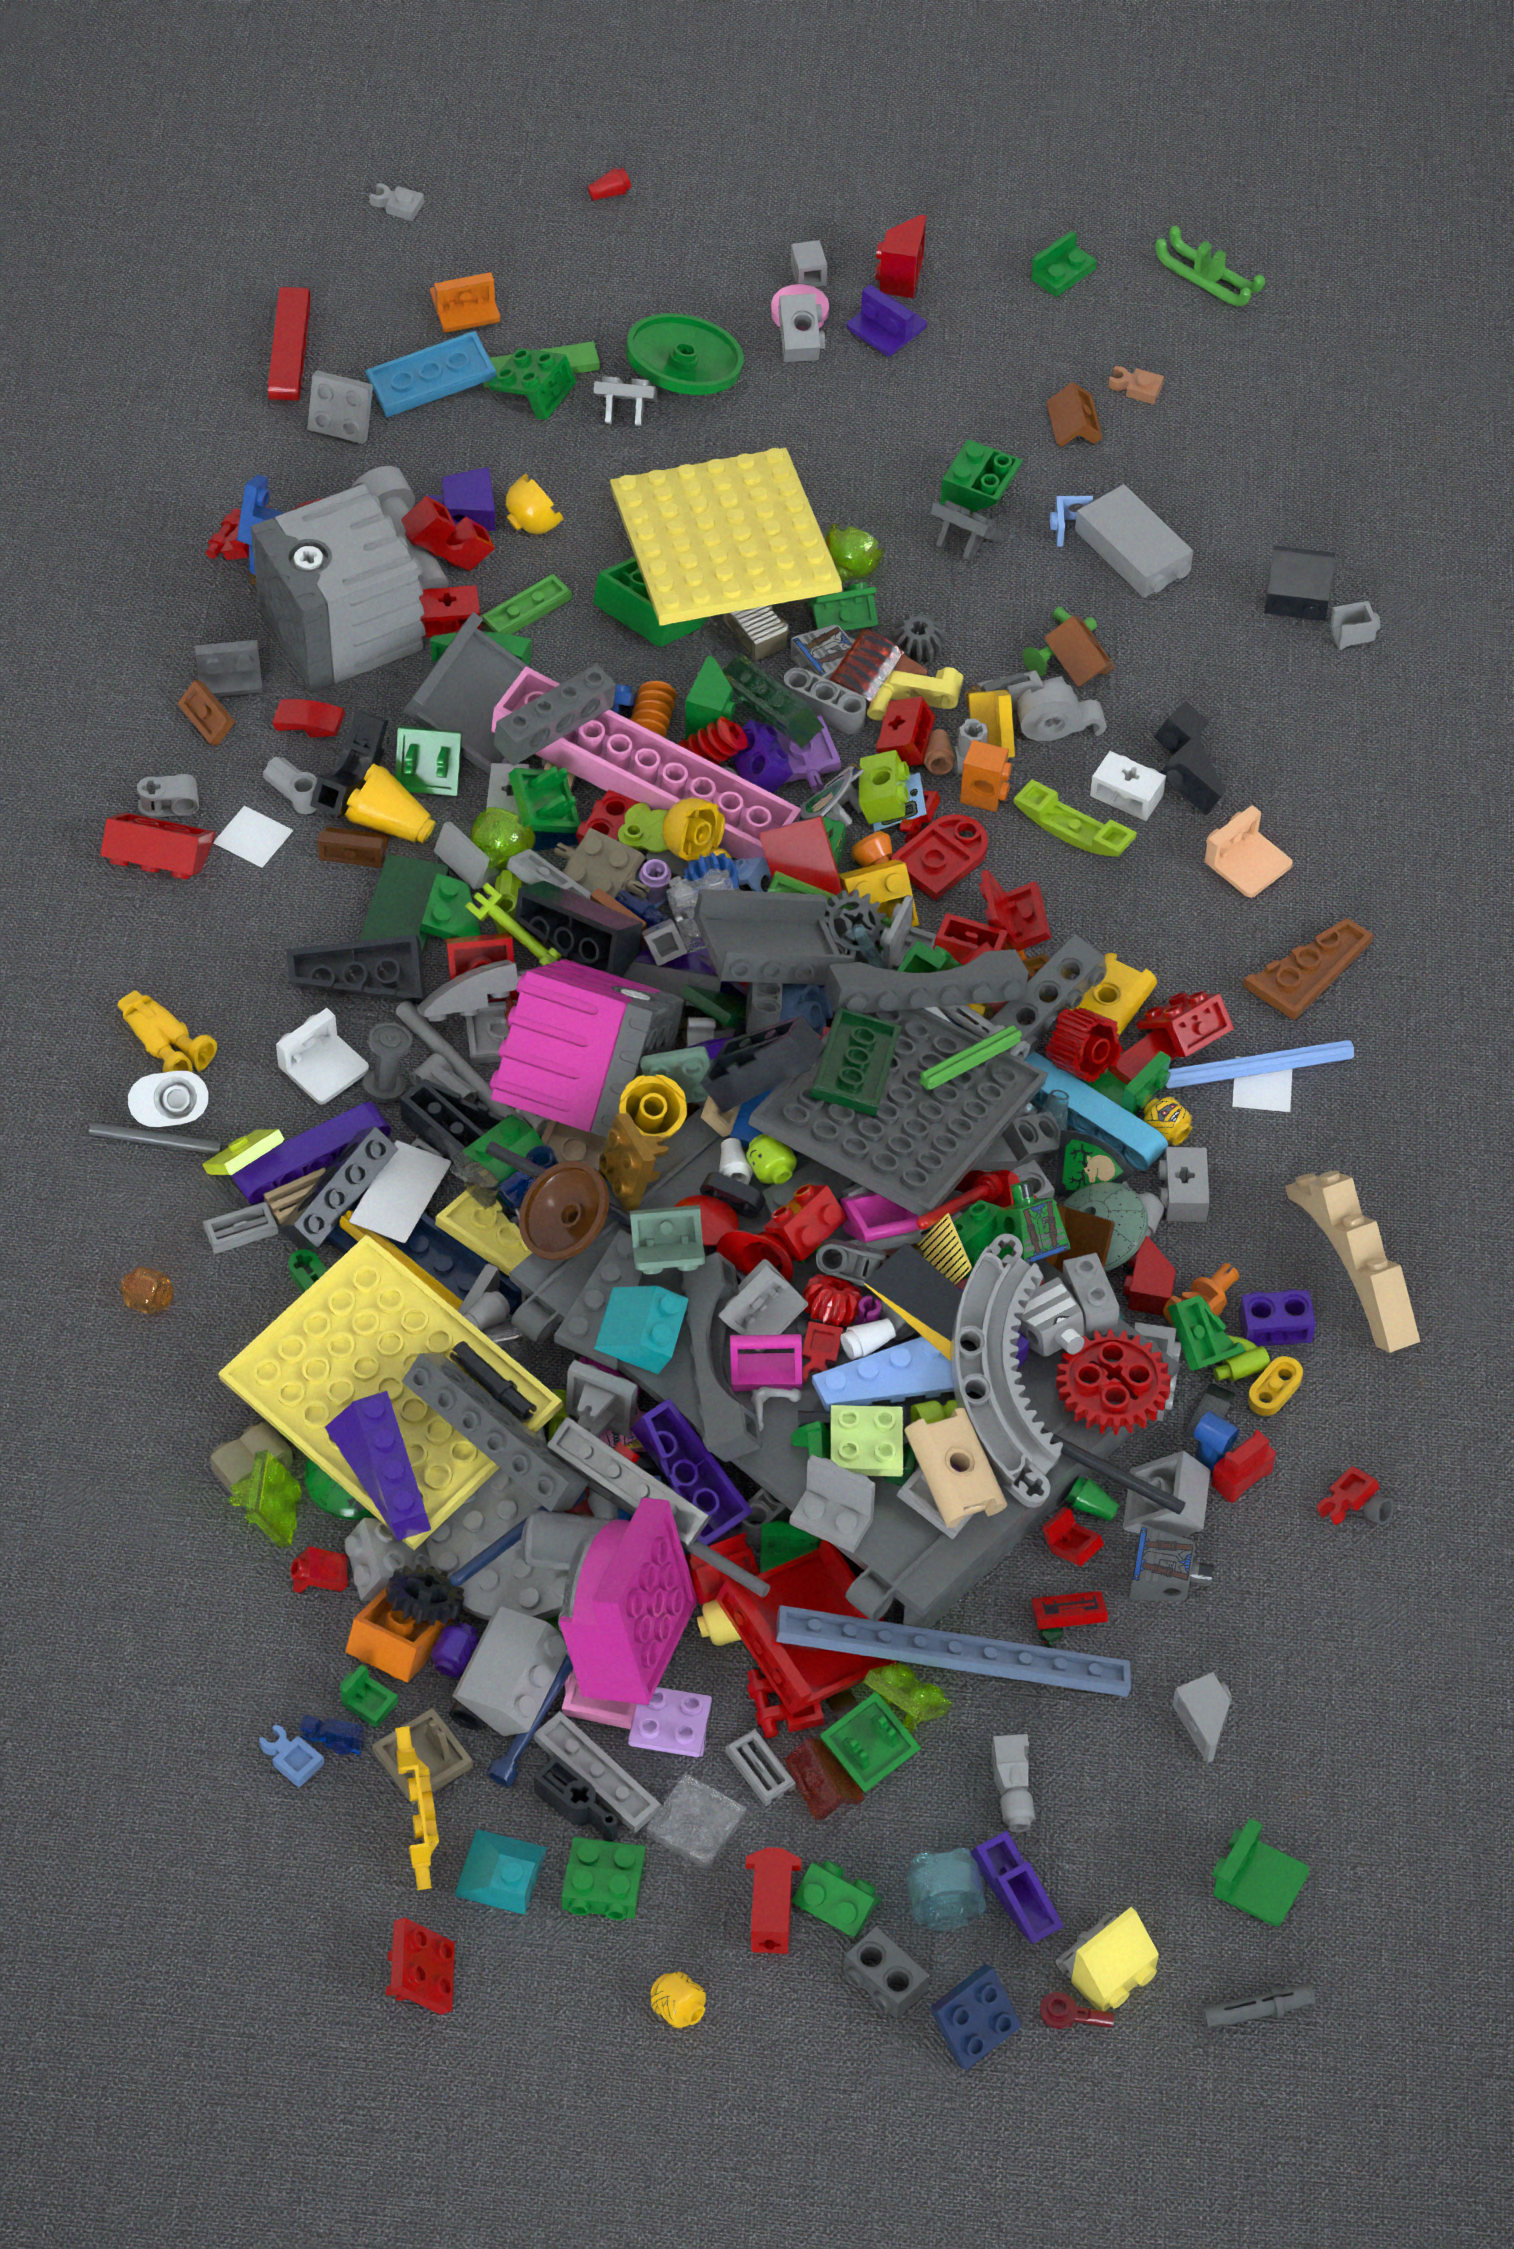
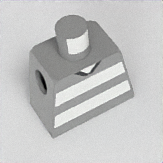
M1058 1277L1034 1290L1020 1320L1021 1325L1019 1327V1330L1030 1342L1029 1348L1041 1356H1049L1062 1348L1069 1354L1078 1353L1084 1346V1338L1082 1336L1085 1334L1083 1313L1080 1306Z

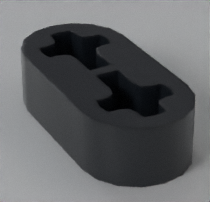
M717 1172L708 1173L700 1187L702 1195L718 1198L730 1205L737 1214L747 1218H756L766 1202L764 1195L757 1189Z

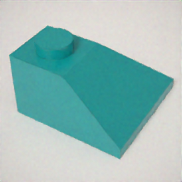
M476 1829L455 1891V1897L526 1915L547 1847Z

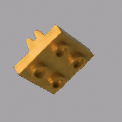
M629 1113L616 1114L612 1127L608 1131V1138L603 1153L599 1157V1167L613 1188L614 1195L619 1198L626 1211L638 1210L647 1183L658 1180L660 1175L658 1171H652L656 1158L667 1155L669 1148L661 1146L663 1138L660 1136H642Z

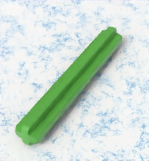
M1010 1025L921 1072L919 1083L926 1090H931L1020 1043L1022 1033L1014 1025Z

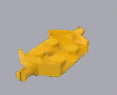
M410 1726L395 1728L398 1747L396 1751L398 1773L413 1772L414 1777L408 1778L407 1783L410 1802L417 1801L419 1811L418 1815L412 1816L415 1838H422L423 1840L422 1844L410 1845L409 1847L412 1869L414 1868L417 1890L431 1889L429 1866H431V1855L439 1843L429 1767L417 1757L415 1748L412 1747Z

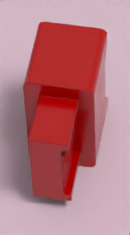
M1257 1429L1251 1437L1233 1451L1227 1452L1226 1456L1215 1464L1211 1485L1230 1503L1235 1502L1246 1489L1260 1478L1272 1473L1276 1452L1269 1446V1440Z

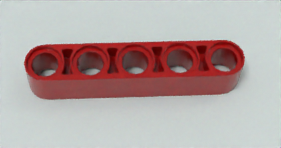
M308 287L279 288L268 380L269 400H300L310 314V288Z

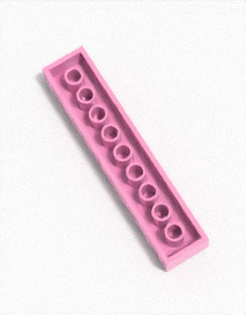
M525 667L494 707L491 731L495 733L498 720L560 684ZM611 710L604 712L535 753L561 768H566L568 772L605 791L610 789L640 803L645 802L651 811L656 809L669 811L678 801L690 797L708 800L717 804L720 807L718 808L719 813L724 814L725 818L724 833L718 847L726 850L730 856L737 860L764 857L766 860L759 833L799 822L801 808Z

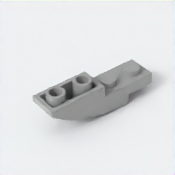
M510 960L494 962L472 969L453 978L432 992L417 1006L418 1014L428 1017V1021L448 1019L447 1014L460 1012V1016L477 1015L480 1013L479 1009L489 1007L487 994H490V998L509 996V991L517 989L521 975L526 974L527 970L517 971L516 964Z

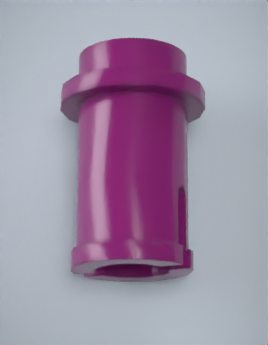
M865 1296L860 1300L859 1315L856 1316L855 1326L881 1320V1302L878 1298L875 1299L874 1305L872 1304L873 1296Z

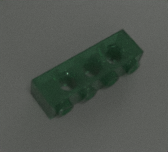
M740 653L722 670L732 687V694L801 749L824 728L806 702Z

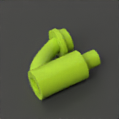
M1227 1335L1233 1343L1240 1342L1244 1346L1245 1352L1224 1359L1222 1366L1213 1368V1374L1217 1381L1228 1378L1233 1382L1264 1371L1271 1362L1263 1346L1258 1347L1247 1339Z

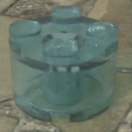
M958 1848L951 1852L934 1855L925 1852L913 1857V1865L906 1873V1883L913 1919L917 1924L920 1925V1921L927 1923L928 1929L951 1930L969 1924L968 1917L976 1912L978 1917L984 1913L986 1901L977 1861L971 1857L968 1849Z

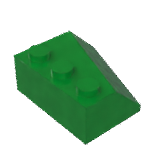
M635 556L598 573L593 604L602 609L606 614L625 624L629 629L648 639L654 645L662 647L700 629L709 618L703 617L659 625Z

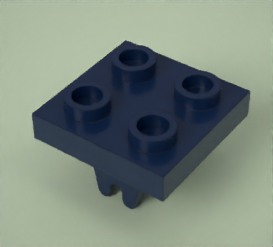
M986 1963L929 2007L957 2065L964 2070L970 2068L1022 2026L994 1967Z

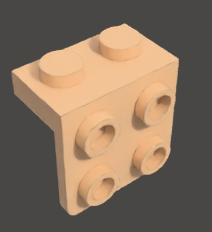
M1253 805L1243 812H1237L1229 823L1221 829L1217 828L1211 832L1206 840L1207 848L1204 861L1249 898L1255 897L1292 867V859L1258 832L1261 811Z

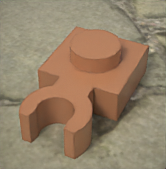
M1115 366L1113 377L1109 378L1108 388L1115 391L1127 390L1126 397L1155 404L1163 386L1164 376L1138 368L1132 374L1124 367Z

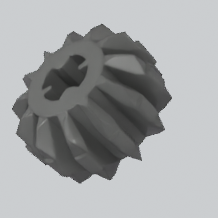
M918 612L915 617L906 614L904 620L897 621L892 635V642H894L893 645L896 650L910 659H915L918 664L922 659L931 663L934 656H940L943 644L945 643L944 630H942L941 621H934L932 614L923 617Z

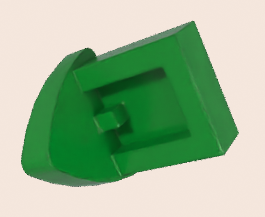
M821 1421L799 1427L790 1435L792 1446L809 1448V1458L811 1455H814L821 1459H830V1431Z

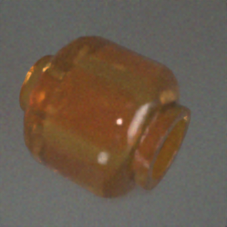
M139 1266L131 1273L126 1274L120 1286L126 1306L149 1315H155L161 1310H166L174 1295V1287L171 1285L168 1275L145 1266Z

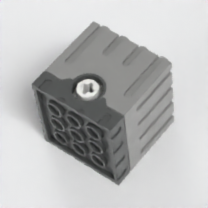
M365 484L276 516L275 520L271 518L250 526L259 610L291 659L310 693L331 686L333 682L335 684L423 650L421 637L425 636L426 633L423 623L420 621V617L424 615V609L419 600V596L423 595V589L418 580V575L422 574L420 563L415 556L410 557L404 537L402 535L396 536L391 517L388 514H382L376 494L370 495Z

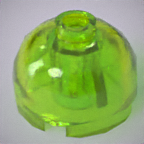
M832 524L825 536V543L840 579L848 581L849 578L861 579L868 577L879 566L885 554V548L882 547L879 550L877 548L879 541L862 530L848 525L845 531L838 529L840 524Z
M488 807L484 813L481 811L474 820L470 830V840L490 859L488 868L507 869L510 857L527 849L532 850L535 845L536 837L532 828L528 824L524 828L517 822L519 816L503 808Z

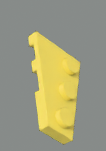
M479 1178L436 1216L435 1225L510 1277L509 1272L533 1252L524 1244L520 1229L515 1223H510L502 1212L503 1207L496 1199L493 1200L486 1191V1185Z

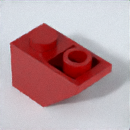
M1145 1236L1138 1251L1130 1258L1129 1267L1135 1269L1133 1276L1126 1275L1123 1295L1129 1296L1127 1309L1164 1316L1163 1309L1172 1296L1176 1270L1152 1240Z

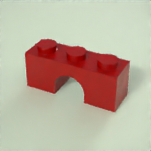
M425 496L401 519L406 529L405 536L412 545L416 547L421 546L427 549L433 556L437 557L439 555L452 566H460L469 572L495 549L484 526L467 517L455 525L447 507L428 496Z

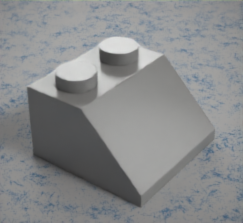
M1181 1451L1130 1469V1474L1186 1502L1182 1513L1178 1515L1128 1489L1123 1522L1124 1530L1140 1533L1141 1525H1147L1183 1537L1204 1529L1210 1478L1209 1468L1187 1452Z

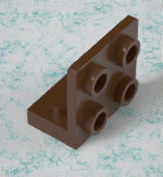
M1056 1204L1071 1249L1044 1260L1063 1273V1261L1097 1253L1104 1269L1115 1222Z

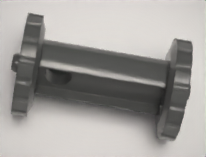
M381 1023L374 1026L369 1032L368 1044L370 1049L377 1054L375 1069L369 1071L364 1076L362 1089L364 1094L375 1102L394 1103L405 1094L406 1082L397 1070L399 1057L406 1055L411 1050L413 1038L410 1031L404 1026L396 1023Z

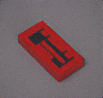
M1101 1591L1031 1598V1609L1038 1630L1108 1622V1611Z

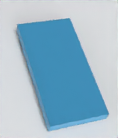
M472 331L367 369L365 374L369 384L373 385V392L385 417L388 418L492 380L496 376V370L476 331Z

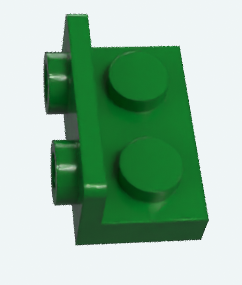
M1074 231L1059 237L1051 246L1044 251H1039L1032 259L1031 280L1054 297L1059 296L1096 269L1097 260L1076 246L1077 234Z

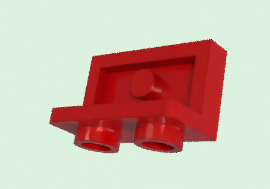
M806 1184L801 1186L794 1192V1198L787 1205L775 1210L771 1215L772 1219L764 1226L766 1232L778 1233L795 1261H804L848 1218L828 1185Z

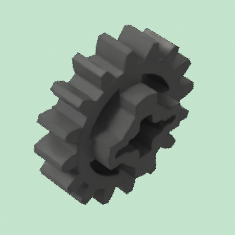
M857 889L850 892L849 896L846 890H843L837 894V897L833 895L827 900L828 905L824 921L833 940L847 948L846 955H853L854 958L856 956L860 961L867 957V953L872 955L878 950L876 945H880V933H883L886 927L888 928V926L880 922V920L886 917V913H878L876 911L880 905L879 902L869 903L870 894L867 893L860 898ZM841 906H853L851 910H847L845 908H843L842 910L839 909V907ZM854 940L865 942L862 945H851Z

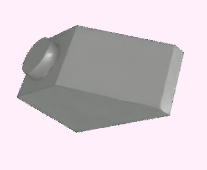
M1214 1672L1175 1688L1172 1704L1206 1763L1214 1759L1227 1720L1230 1702L1232 1701L1227 1685L1224 1682L1220 1683Z

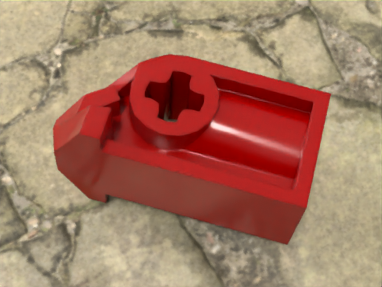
M766 1847L746 1856V1869H754L751 1951L756 1953L789 1954L792 1899L791 1875L792 1871H801V1858L783 1848Z

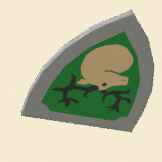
M850 770L801 804L800 816L807 820L821 815L823 817L826 814V817L844 823L845 828L849 826L853 820L837 801L848 788L853 771Z

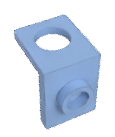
M1056 496L1055 512H1050V530H1055L1057 547H1063L1064 520H1076L1077 512L1070 511L1068 507L1076 503L1086 506L1093 502V496Z
M764 857L741 858L733 861L738 870L739 885L748 884L753 891L764 892L761 888L762 877L766 875L772 881L768 863Z

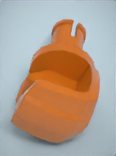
M1223 1263L1210 1279L1205 1277L1196 1278L1191 1284V1292H1183L1181 1298L1172 1296L1163 1309V1314L1167 1321L1174 1326L1167 1306L1201 1295L1207 1302L1212 1313L1219 1317L1227 1305L1225 1292L1239 1279V1273L1236 1268L1233 1267L1227 1274L1226 1271L1231 1265Z

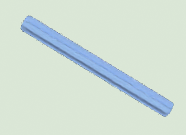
M1350 1040L1172 1068L1168 1069L1171 1075L1165 1087L1172 1089L1349 1060L1354 1057V1047Z

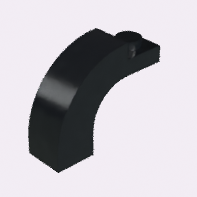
M363 710L356 711L345 749L336 766L329 773L318 776L310 806L337 817L345 815L349 807L347 801L356 788L361 790L365 785L364 777L372 764L380 765L385 750L381 746L389 720Z

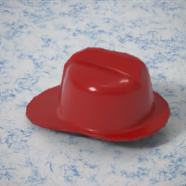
M735 1230L722 1235L717 1243V1252L742 1272L749 1275L762 1260L766 1259L789 1283L791 1282L794 1275L792 1264L794 1258L778 1233L762 1231L755 1235Z

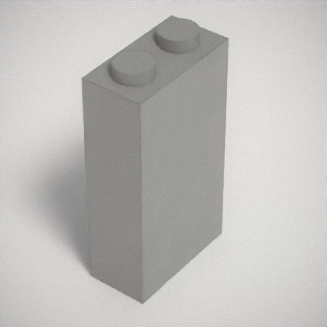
M1125 484L1077 510L1075 532L1143 598L1154 592L1161 591L1167 584L1178 578H1184L1191 571L1194 551Z

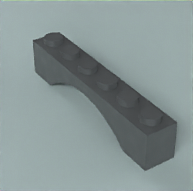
M1015 949L984 952L978 958L963 966L932 973L891 971L862 962L830 964L828 966L824 992L835 1013L837 1007L858 1013L1022 1000L1024 999L1029 972Z
M716 1252L706 1256L705 1264L698 1265L697 1269L682 1271L684 1281L681 1282V1288L684 1296L689 1299L687 1303L688 1311H686L685 1317L691 1330L692 1341H690V1350L695 1358L696 1365L694 1380L699 1388L701 1401L698 1403V1409L703 1418L705 1433L702 1436L703 1442L710 1453L727 1462L762 1448L758 1417L746 1409L737 1399L728 1382L724 1367L723 1346L727 1324L718 1315L725 1309L727 1302L739 1294L735 1265Z

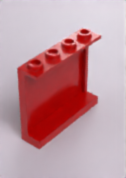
M822 1540L818 1549L757 1575V1578L770 1585V1590L765 1597L762 1598L731 1578L724 1582L715 1598L791 1715L893 1668L897 1663V1660L776 1642L777 1614L780 1605L869 1619L848 1602V1599L845 1597L847 1590L858 1576L853 1574L845 1562L843 1553L828 1541ZM882 1616L880 1619L877 1620V1621L885 1622V1620L883 1619V1616Z

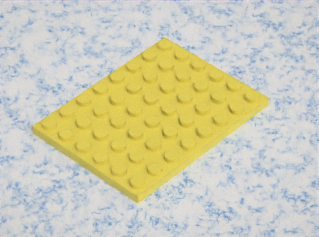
M772 448L759 453H745L737 457L712 459L708 462L693 465L684 464L676 468L652 470L649 473L633 476L624 475L610 480L613 497L659 625L842 592L841 579L787 448Z
M368 1234L218 1373L220 1380L388 1527L375 1507L374 1502L366 1490H364L354 1471L347 1464L339 1448L325 1429V1426L353 1401L387 1391L432 1529L402 1539L413 1550L422 1544L500 1468L401 1382L419 1353H442L476 1382L449 1357L450 1352H454L452 1349L459 1342H467L501 1376L508 1381L512 1380L517 1385V1390L531 1403L536 1405V1412L529 1410L534 1416L526 1423H523L534 1434L563 1407L562 1400Z

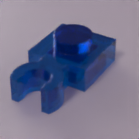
M303 1716L300 1730H302L301 1738L303 1740L325 1742L327 1748L338 1754L348 1755L353 1753L361 1755L365 1743L363 1726L328 1718L327 1722H323L313 1716Z

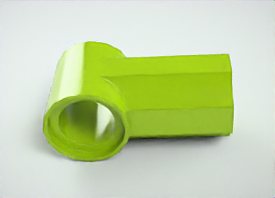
M502 870V873L496 877L495 890L504 898L498 906L520 926L524 927L523 924L515 919L518 888L524 887L525 882L521 881L510 870ZM493 919L499 934L509 933Z

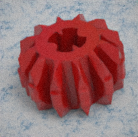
M816 1274L814 1278L809 1280L803 1292V1298L808 1302V1306L804 1311L811 1314L812 1319H818L823 1324L829 1323L836 1327L838 1325L849 1326L851 1322L855 1321L856 1316L859 1315V1302L863 1298L861 1290L853 1286L852 1282L845 1281L842 1278L828 1274L826 1276Z

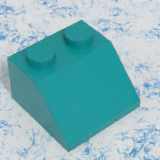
M659 1286L613 1287L593 1349L658 1375L672 1358L689 1299Z

